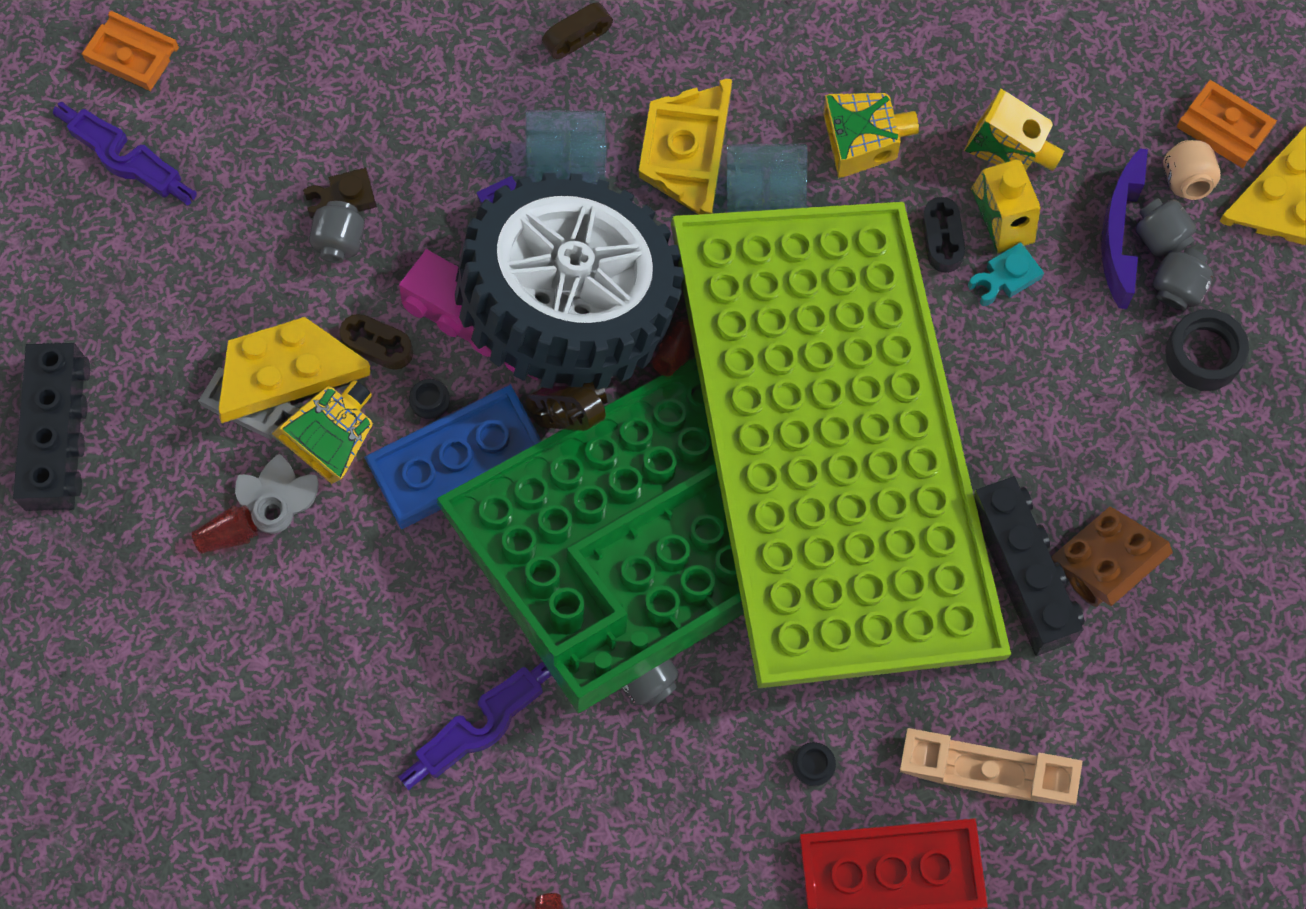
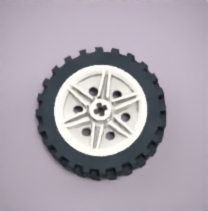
M543 173L541 181L532 182L529 176L517 179L516 187L512 191L506 185L496 190L493 203L487 199L482 202L478 207L476 219L471 218L467 228L455 280L457 282L455 303L456 305H462L459 318L463 327L473 326L474 328L471 338L472 342L478 349L487 346L492 351L489 360L498 367L505 362L515 368L513 376L525 381L527 375L542 379L540 387L553 389L554 382L566 383L569 387H583L584 383L593 382L597 390L608 387L613 376H617L620 382L632 377L636 365L643 369L651 361L654 351L659 350L682 292L680 286L683 281V268L677 267L681 256L678 245H668L671 236L670 230L665 223L659 226L656 225L653 221L656 212L647 204L640 208L633 203L635 195L625 189L621 194H618L608 189L610 182L598 179L597 184L582 181L583 175L570 173L569 180L557 179L556 173Z

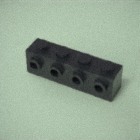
M75 343L26 344L13 492V499L25 511L74 510L75 496H80L82 492V478L80 472L77 471L78 457H83L85 452V440L83 434L80 433L81 419L86 418L88 411L87 399L83 394L84 381H88L90 378V362L88 357L83 355Z
M1015 476L976 489L974 499L983 537L1035 656L1074 643L1084 630L1082 627L1085 624L1084 616L1079 604L1076 601L1071 602L1065 589L1067 578L1062 566L1058 562L1054 563L1047 548H1050V541L1045 528L1041 524L1037 525L1032 516L1033 503L1028 490L1025 487L1020 488Z

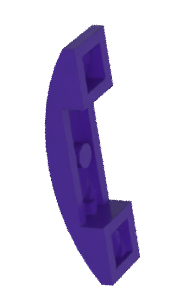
M1142 148L1133 155L1119 177L1107 206L1102 228L1101 252L1104 274L1113 299L1118 308L1122 309L1128 308L1135 294L1138 257L1122 255L1127 201L1137 202L1145 185L1148 149Z

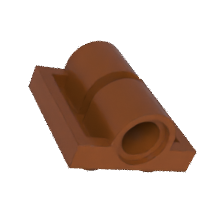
M1109 506L1053 554L1051 558L1054 563H1060L1073 589L1088 604L1097 607L1103 601L1110 606L1115 604L1173 552L1169 541Z

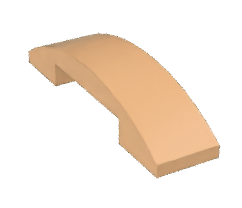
M907 728L900 772L944 785L1002 797L1052 804L1076 805L1082 760L1039 752L1037 756L950 740L951 736Z

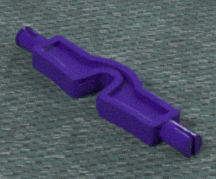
M64 102L57 104L59 108L57 106L54 107L53 115L68 124L67 128L70 134L94 150L104 167L114 175L125 179H137L160 196L165 198L172 194L184 202L185 205L191 204L190 198L192 200L196 198V191L180 182L181 177L178 171L162 161L145 145H138L127 155L118 156L128 141L126 134L118 127L98 118L86 109H82L77 113Z
M541 662L531 671L526 667H522L506 681L479 698L478 706L484 716L487 717L485 727L477 729L469 721H466L464 716L454 717L432 740L416 752L419 760L401 775H398V778L405 787L411 790L413 786L429 773L432 777L437 778L467 753L479 752L495 744L507 731L511 718L543 693L541 684L552 676L544 662Z

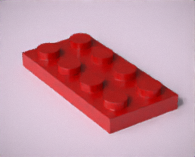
M976 818L800 834L799 836L807 909L988 908Z

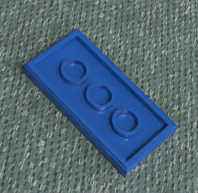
M510 384L364 456L402 530L440 511L441 509L437 504L438 497L541 442V439Z

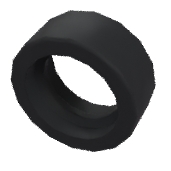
M1198 309L1185 315L1174 327L1165 348L1167 365L1174 377L1184 385L1200 391L1217 390L1229 385L1245 365L1250 351L1248 335L1242 325L1229 314L1215 309ZM1195 330H1208L1217 333L1230 347L1231 356L1229 362L1224 368L1219 370H1207L1198 367L1188 359L1183 350L1185 338Z

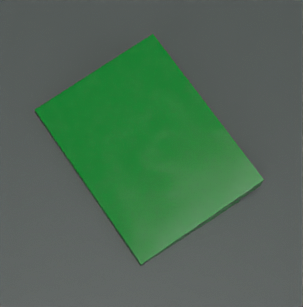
M696 357L605 406V419L586 431L563 429L437 498L438 506L578 714L744 614Z

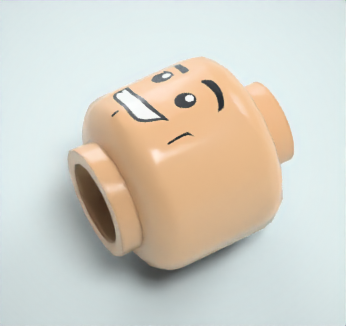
M1182 141L1168 151L1163 160L1164 172L1169 187L1179 197L1189 200L1202 199L1212 192L1220 180V168L1214 150L1208 143L1203 141Z

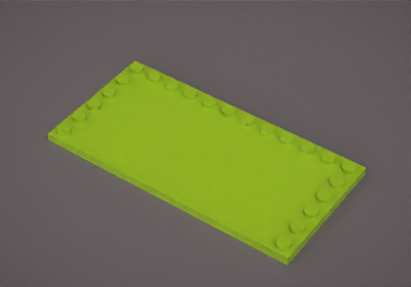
M904 202L673 216L671 230L674 245H678L681 254L678 267L683 268L682 288L758 688L1001 661L1011 656L1010 646Z

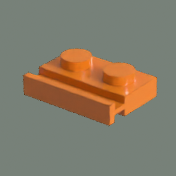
M110 11L108 14L109 19L105 25H100L82 52L83 58L87 63L151 91L170 62L169 57L173 51L177 52L179 49L176 40Z
M1209 80L1184 116L1180 118L1176 127L1194 139L1208 143L1216 153L1243 169L1271 132L1277 120L1214 81Z

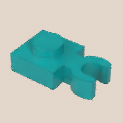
M1020 242L988 261L986 268L990 274H975L970 279L968 288L972 290L979 285L987 287L989 293L981 297L980 304L981 306H988L995 301L998 292L1002 289L1011 298L1041 280L1044 272Z

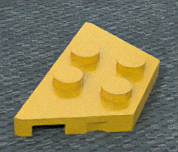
M732 79L720 80L719 86L698 91L696 87L683 91L675 97L666 96L650 101L639 166V178L697 214H713L732 90Z
M1306 126L1223 214L1220 219L1222 224L1232 226L1235 223L1255 228V233L1270 237L1281 236L1286 241L1306 245Z
M306 317L228 340L218 409L219 419L221 423H225L320 392L327 386L333 388L370 376V364Z

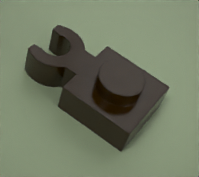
M366 167L328 177L331 187L323 188L318 185H312L303 190L306 200L321 199L318 205L308 207L311 218H313L318 208L326 206L330 201L349 203L355 206L358 212L377 208Z

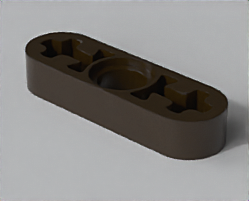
M553 386V389L542 387L526 397L527 408L532 418L543 428L586 431L602 422L606 417L602 401L588 387Z

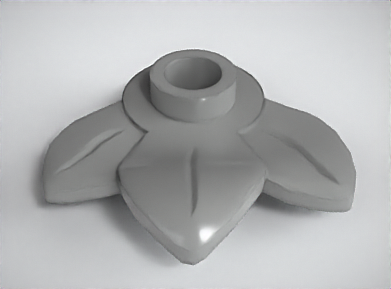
M279 454L270 460L258 478L245 474L238 475L235 494L239 504L251 511L252 520L256 527L262 532L275 534L285 530L291 524L295 514L307 510L312 505L318 493V477L311 474L296 478L291 465ZM273 508L279 509L280 515L274 520L266 518L269 510Z

